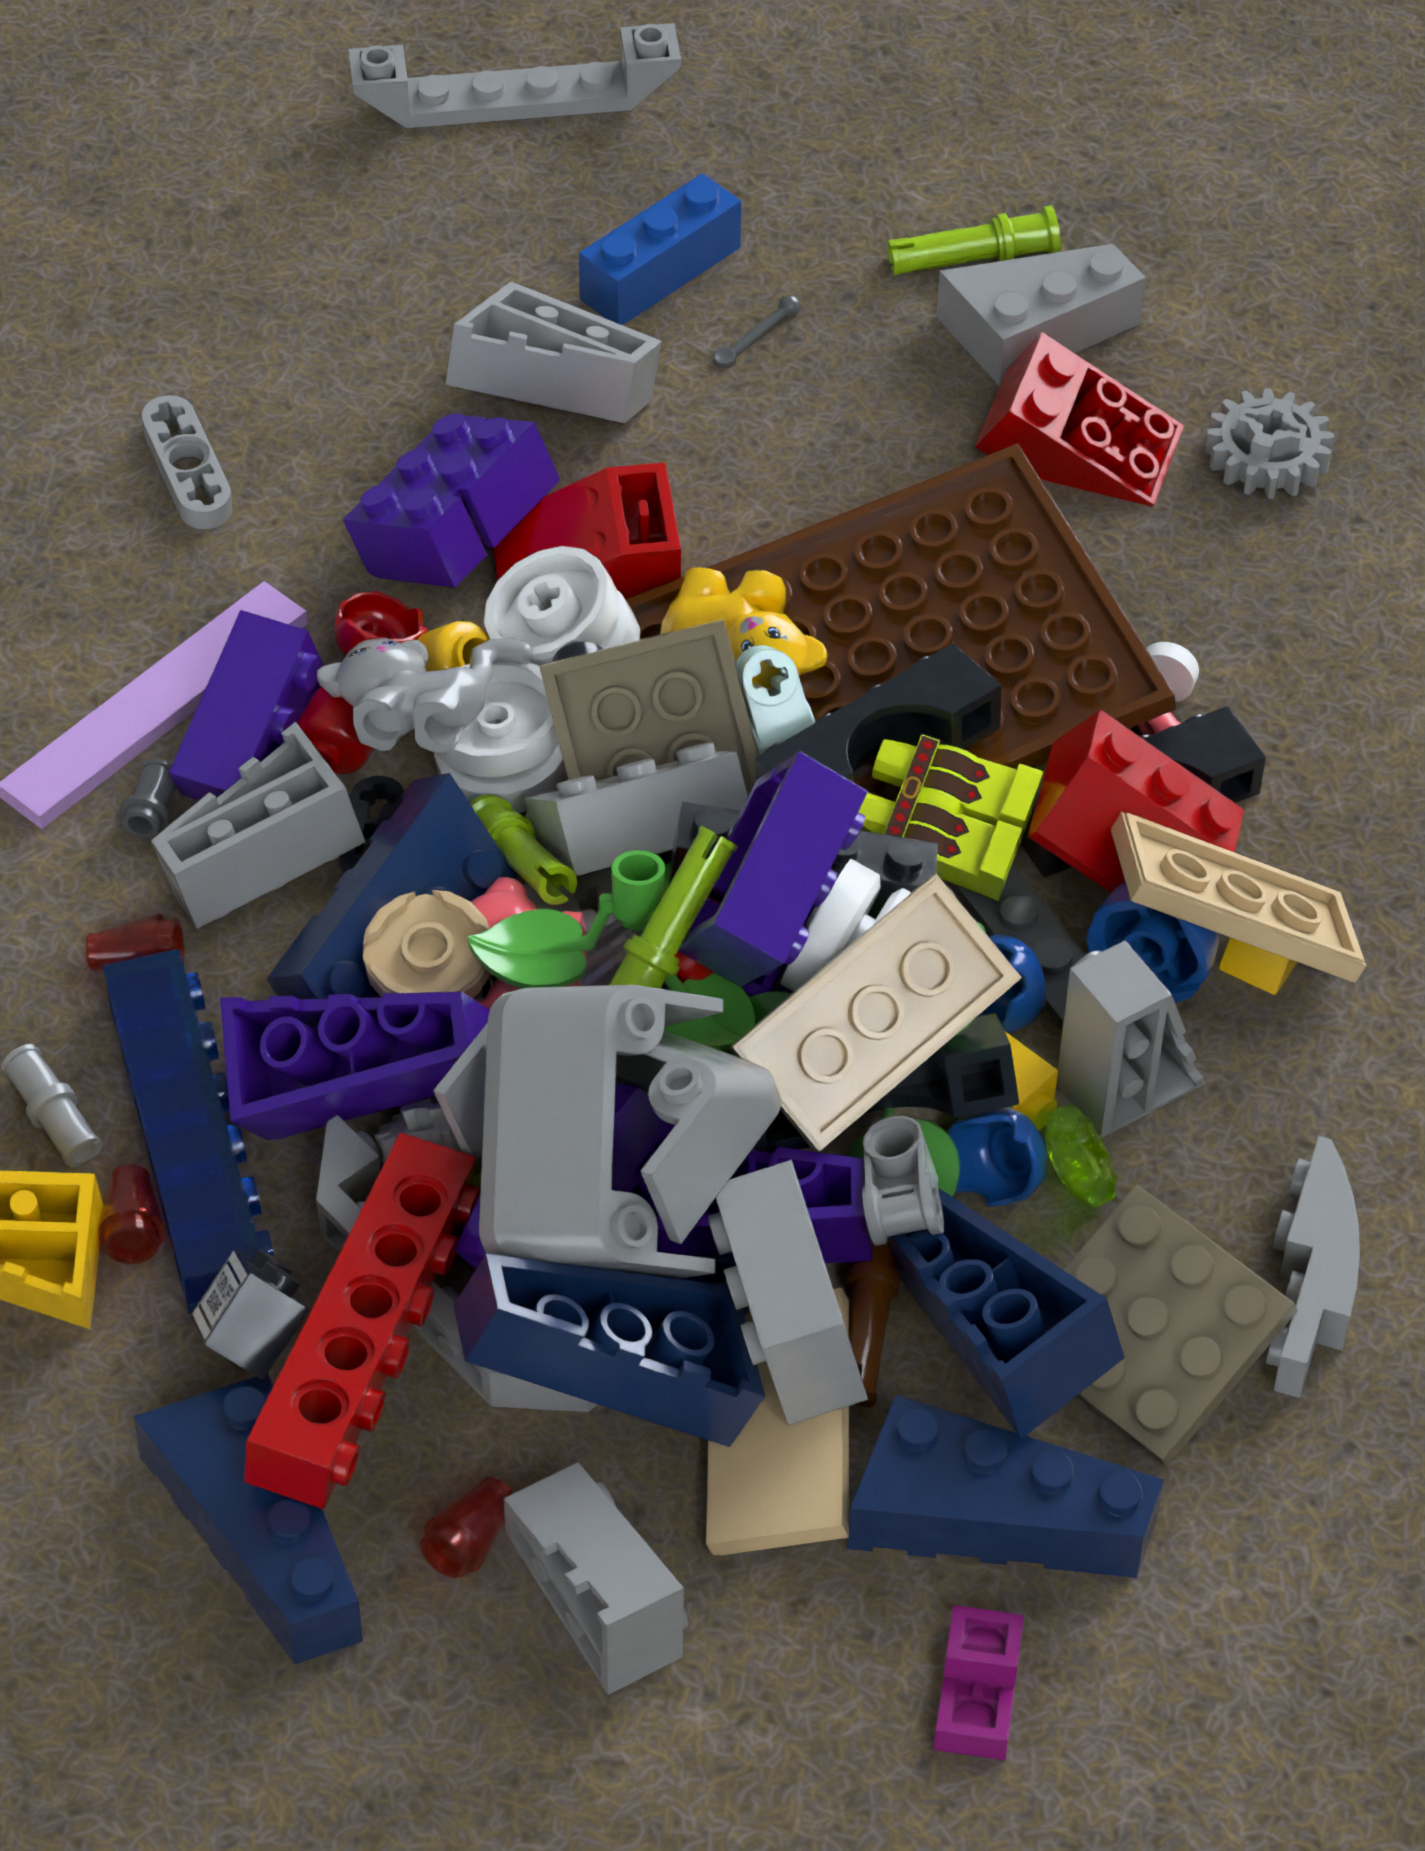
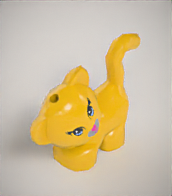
M692 567L686 571L679 594L671 603L661 624L660 634L724 618L735 663L743 651L752 646L759 645L769 646L784 652L793 660L799 676L823 667L827 660V651L823 643L812 636L803 635L787 615L784 614L786 588L781 577L767 571H747L740 586L730 593L725 576L720 571ZM763 660L760 662L761 673L752 677V683H757L768 690L772 688L770 678L779 674V668H775Z

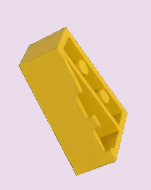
M0 1171V1300L90 1329L104 1206L95 1174Z

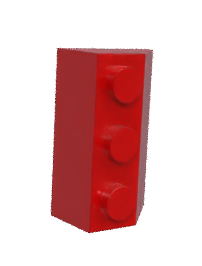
M1100 709L1053 742L1028 837L1112 893L1121 883L1125 882L1111 828L1121 812L1130 813L1235 853L1244 809Z

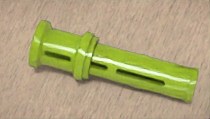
M1052 205L1042 207L1040 213L1008 218L1006 213L997 214L995 218L990 219V224L887 240V254L889 263L893 264L891 266L893 276L916 270L962 264L981 259L996 258L998 262L1014 259L1015 256L1045 251L1050 254L1061 251L1059 225Z
M484 794L469 802L502 852L508 865L538 893L543 901L550 905H559L569 900L558 889L563 885L574 894L577 887L575 873L536 840L535 829L525 816L515 812L511 804L497 794Z
M704 826L699 827V833L640 937L634 934L631 940L627 938L623 946L627 954L609 985H639L660 989L667 976H675L680 968L677 965L680 960L674 956L733 852H736L738 848L736 844L720 836L709 858L706 859L718 835Z

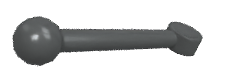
M791 295L783 297L779 301L776 311L732 347L717 349L713 354L714 364L722 369L733 367L736 363V357L785 317H794L799 313L801 307L799 300Z

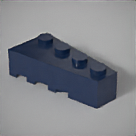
M450 773L412 781L401 796L403 802L389 820H384L369 839L372 844L355 867L346 870L333 889L336 892L321 913L312 916L266 978L277 996H294L297 999H328V995L352 994L357 998H373L378 993L370 985L364 966L363 942L365 930L380 908L400 895L415 892L416 896L423 894L433 895L432 890L449 891L471 902L473 899L484 895L498 877L518 878Z
M938 1188L943 1212V1233L932 1235L928 1229L889 1236L887 1240L895 1259L901 1281L1020 1439H1022L1125 1358L1108 1300Z
M486 1253L453 1306L465 1362L727 1447L732 1445L765 1398L757 1364L753 1365L741 1329V1324L746 1323L743 1309L736 1310L729 1286Z
M268 1373L263 1380L256 1376L135 1415L134 1421L141 1459L152 1474H156L169 1491L173 1502L185 1518L192 1522L207 1542L211 1553L223 1569H227L243 1590L247 1601L294 1664L363 1641L359 1600L323 1510L244 1482L246 1442L273 1388Z
M895 1395L850 1507L847 1549L872 1552L873 1547L907 1550V1555L936 1558V1553L978 1557L979 1562L1006 1565L1007 1561L1044 1564L1045 1569L1137 1578L1157 1522L1164 1479L1028 1436L1020 1439L1015 1432Z

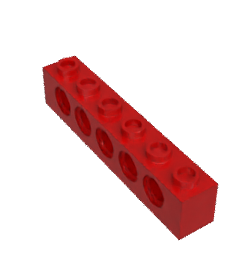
M401 1132L399 1133L247 1439L245 1483L321 1509H325L336 1484L343 1486L349 1484L360 1454V1445L356 1444L362 1429L373 1432L386 1397V1392L381 1389L387 1377L399 1378L410 1349L411 1340L406 1338L412 1324L422 1327L426 1322L435 1295V1288L431 1287V1284L436 1274L447 1276L456 1256L454 1250L459 1241V1237L455 1236L460 1224H467L481 1194V1187L473 1185L476 1166L475 1156Z

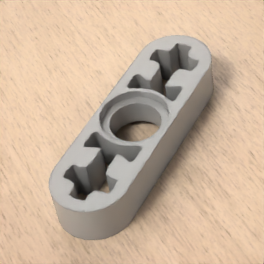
M172 395L160 396L151 400L142 410L144 437L181 519L187 525L197 529H212L221 526L232 514L231 489L192 405L186 399ZM171 419L174 425H178L179 435L171 438L170 431L163 420ZM183 457H194L202 461L199 466L190 470H181L172 466L176 460ZM203 486L207 500L212 504L203 505L200 500H196L195 488Z

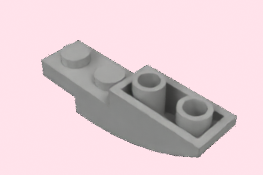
M1318 1136L1311 1161L1300 1158L1297 1161L1289 1197L1299 1199L1295 1213L1282 1211L1272 1248L1284 1252L1280 1276L1290 1278L1285 1296L1295 1303L1298 1312L1292 1317L1290 1326L1284 1327L1270 1344L1266 1364L1278 1367L1274 1391L1298 1398L1301 1397L1316 1344L1343 1351L1357 1289L1360 1260L1359 1224L1348 1176L1332 1139Z

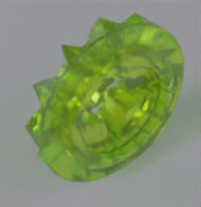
M1074 1105L1061 1106L1050 1111L1047 1116L1045 1142L1051 1162L1065 1187L1072 1195L1082 1199L1091 1207H1099L1114 1199L1117 1175L1111 1167L1113 1157L1104 1146V1137H1100L1095 1131L1092 1120L1086 1116L1084 1117L1082 1111Z

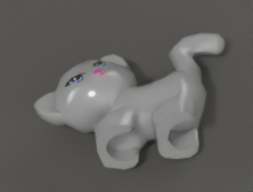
M387 638L369 639L352 648L342 663H333L318 669L317 681L332 697H342L354 707L353 722L360 743L380 751L391 750L401 737L415 729V741L421 748L447 754L455 749L461 733L477 718L484 708L487 685L494 674L493 664L498 661L519 665L529 664L533 657V651L527 642L513 638L490 639L472 649L470 653V668L455 667L426 672L428 652L425 645L420 641L410 640L399 643Z

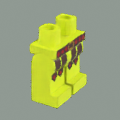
M921 735L917 747L907 743L884 739L875 760L872 778L901 787L896 802L867 793L858 811L865 816V821L860 831L938 843L936 874L940 879L999 901L1016 856L1018 845L1021 842L1036 802L1044 771L1019 764L1016 770L978 758L958 747L939 745L940 740Z

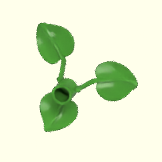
M633 850L619 855L612 863V893L599 896V910L590 930L584 936L581 925L570 915L558 910L535 909L503 919L482 933L468 935L469 949L477 961L490 974L509 985L521 989L568 986L585 975L587 960L582 951L591 950L596 946L610 914H614L619 919L621 925L627 929L635 931L645 929L667 890L670 863L665 865L658 855L644 850ZM714 972L703 980L687 979L684 983L679 980L677 975L667 976L665 979V983L670 991L723 999V1013L664 1027L665 1031L722 1051L728 1050L731 1045L755 1026V1014L749 997L740 986Z

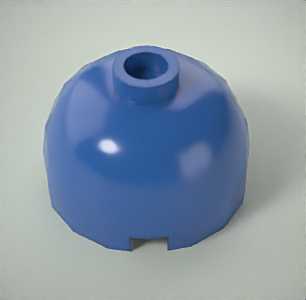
M1123 882L1104 900L1095 912L1093 922L1087 932L1086 942L1089 953L1093 951L1103 952L1126 941L1172 994L1175 1003L1191 998L1202 982L1208 977L1213 968L1221 938L1220 933L1131 901L1126 882Z

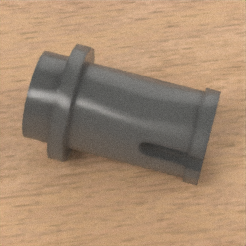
M156 758L144 762L133 794L123 800L119 809L120 817L122 818L124 829L131 835L144 839L152 838L157 832L163 831L169 821L167 807L176 788L169 774L172 766L170 762Z

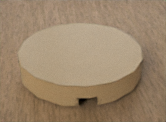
M432 890L433 895L423 894L416 896L415 892L396 897L377 911L365 930L363 962L370 985L381 997L384 993L463 992L470 998L475 997L479 994L491 974L477 961L470 951L468 935L479 934L488 930L487 919L472 902L449 891Z

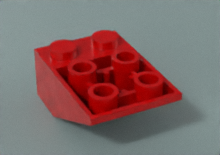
M1042 332L1007 368L975 448L986 455H990L1019 444L1041 480L1153 507L1184 425Z
M666 462L608 467L544 496L493 548L497 581L515 563L538 551L560 546L584 549L599 559L612 578L616 590L623 595L625 600L681 578V544Z

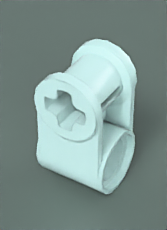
M765 645L752 646L742 652L735 664L758 754L761 755L773 744L784 742L813 725L815 719L806 701L797 668L789 656L784 652ZM763 660L767 664L779 668V674L770 678L772 688L768 690L757 683H752V677L761 673L760 662Z

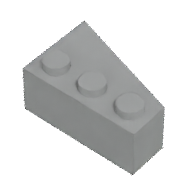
M1114 244L940 270L936 317L1000 386L1007 368L1042 332L1073 353H1076L1140 325L1146 277Z
M510 281L454 324L445 385L609 421L626 423L652 401L662 341Z
M296 722L281 733L285 743L262 762L252 757L238 768L242 778L218 798L209 792L151 840L173 895L196 929L215 919L226 916L231 911L284 886L287 882L328 861L335 860L340 855L365 843L345 786Z
M713 742L704 743L676 751L678 761L655 766L654 759H646L617 767L618 776L595 781L594 775H589L556 784L557 791L524 798L530 822L535 829L536 840L555 858L570 867L576 876L611 867L613 861L619 855L628 851L644 850L658 854L672 850L682 802L742 811L748 796L737 752H715Z
M1126 941L1103 952L1093 951L1088 953L1075 966L1070 968L1056 1085L1100 1138L1206 1084L1204 1077L1194 1065V1061L1197 1060L1194 1051L1184 1039L1183 1034L1186 1033L1172 994Z
M792 1160L730 1179L716 1197L720 1212L707 1217L719 1254L724 1255L733 1252L737 1266L725 1269L724 1273L736 1310L749 1306L753 1321L741 1324L748 1352L753 1365L767 1362L788 1425L868 1400Z
M579 1462L504 1498L506 1534L608 1695L683 1657V1630L688 1628V1619L684 1610V1587L616 1508L611 1494L602 1482L595 1483Z

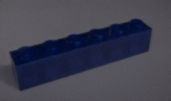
M175 949L102 966L108 1002L188 1313H192L235 1248H238L252 1258L258 1249L264 1250L274 1257L275 1255L268 1229L256 1232L252 1217L262 1215L254 1177L241 1178L238 1164L247 1162L241 1128L237 1124L227 1126L224 1112L230 1111L225 1072L213 1074L210 1061L219 1060L214 1029L211 1021L200 1024L196 1011L206 1009L198 972L185 973L180 951Z

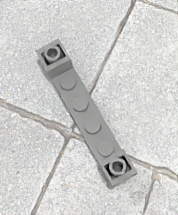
M674 23L620 27V61L592 62L552 67L539 66L526 69L407 78L403 45H376L366 48L348 49L353 94L405 128L632 110L681 68V55Z
M336 1115L326 1125L316 1204L320 1235L340 1254L381 1171L380 1165L383 1163L377 1144L366 1132L361 1130L357 1133L354 1132ZM434 1281L432 1282L431 1287L435 1288V1295L427 1320L422 1327L413 1324L412 1327L490 1406L589 1412L598 1405L465 1362L453 1307L459 1295L449 1286L440 1288Z

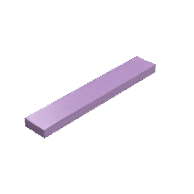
M263 581L0 781V798L40 829H43L196 711L240 610L299 628H303L308 624L307 611Z

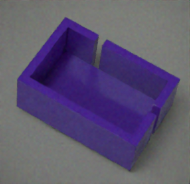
M459 413L449 414L438 420L433 425L432 432L412 451L401 456L396 463V467L377 486L370 488L361 496L360 503L343 519V522L369 574L381 579L455 588L487 556L462 499L465 501L485 546L495 548L560 481V478L535 422L507 420L502 417L488 420L484 417L464 416Z
M801 751L781 763L778 768L775 767L756 780L727 839L736 844L738 848L736 852H733L712 889L713 892L724 897L721 905L709 898L706 899L678 951L740 987L762 975L770 976L777 967L784 963L792 964L808 939L809 930L803 927V924L812 905L819 907L835 884L837 872L830 868L840 848L844 851L847 850L858 836L864 824L865 816L858 811L868 791Z

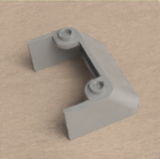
M639 985L523 988L505 993L493 1003L488 1016L479 1219L480 1240L486 1253L675 1279L715 1273V1259L657 1252L658 1226L651 1206L637 1194L612 1190L616 1054L635 1056L649 1052L661 1040L664 1027L723 1013V999Z
M488 1023L433 1090L461 1151L475 1156L476 1162L481 1157L483 1148ZM664 1030L659 1043L649 1052L635 1056L616 1054L615 1083L639 1086L649 1096L655 1114L663 1121L675 1125L643 1167L641 1173L669 1239L681 1244L776 1118L781 1107V1097L772 1074L766 1068Z

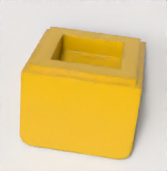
M1230 937L1219 970L1275 995L1297 962Z

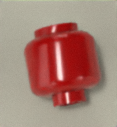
M321 687L312 695L296 723L335 774L355 773L366 764L375 748L360 743L353 722L354 707L342 697H332Z

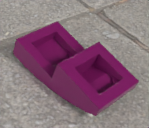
M953 1605L933 1750L998 1760L1006 1759L1024 1615Z

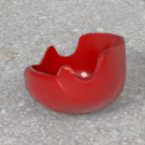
M379 591L355 593L345 601L340 602L334 620L333 631L338 648L346 656L352 648L366 640L387 638L403 643L405 641L418 640L422 634L428 631V628L423 627V612L420 608L408 610L407 606L397 598Z

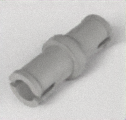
M26 1044L10 1052L2 1063V1071L6 1076L8 1075L27 1103L26 1115L36 1128H43L61 1154L63 1162L69 1165L70 1168H74L96 1157L103 1147V1142L95 1135L76 1107L78 1097L70 1085L59 1082L42 1057V1052L34 1044Z

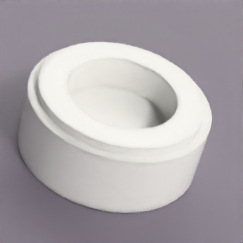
M1157 642L1146 647L1175 693V701L1180 702L1186 699L1191 694L1199 675V666L1195 657L1187 649L1175 643Z

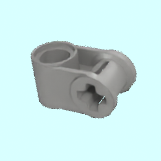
M891 1116L880 1120L870 1127L863 1141L865 1185L862 1188V1198L867 1227L873 1244L875 1246L884 1245L887 1243L889 1236L928 1229L932 1235L943 1233L944 1221L938 1190L939 1178L920 1124L913 1118L906 1116Z

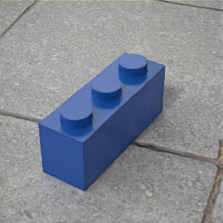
M701 173L579 252L580 300L605 319L624 325L741 247L742 201Z

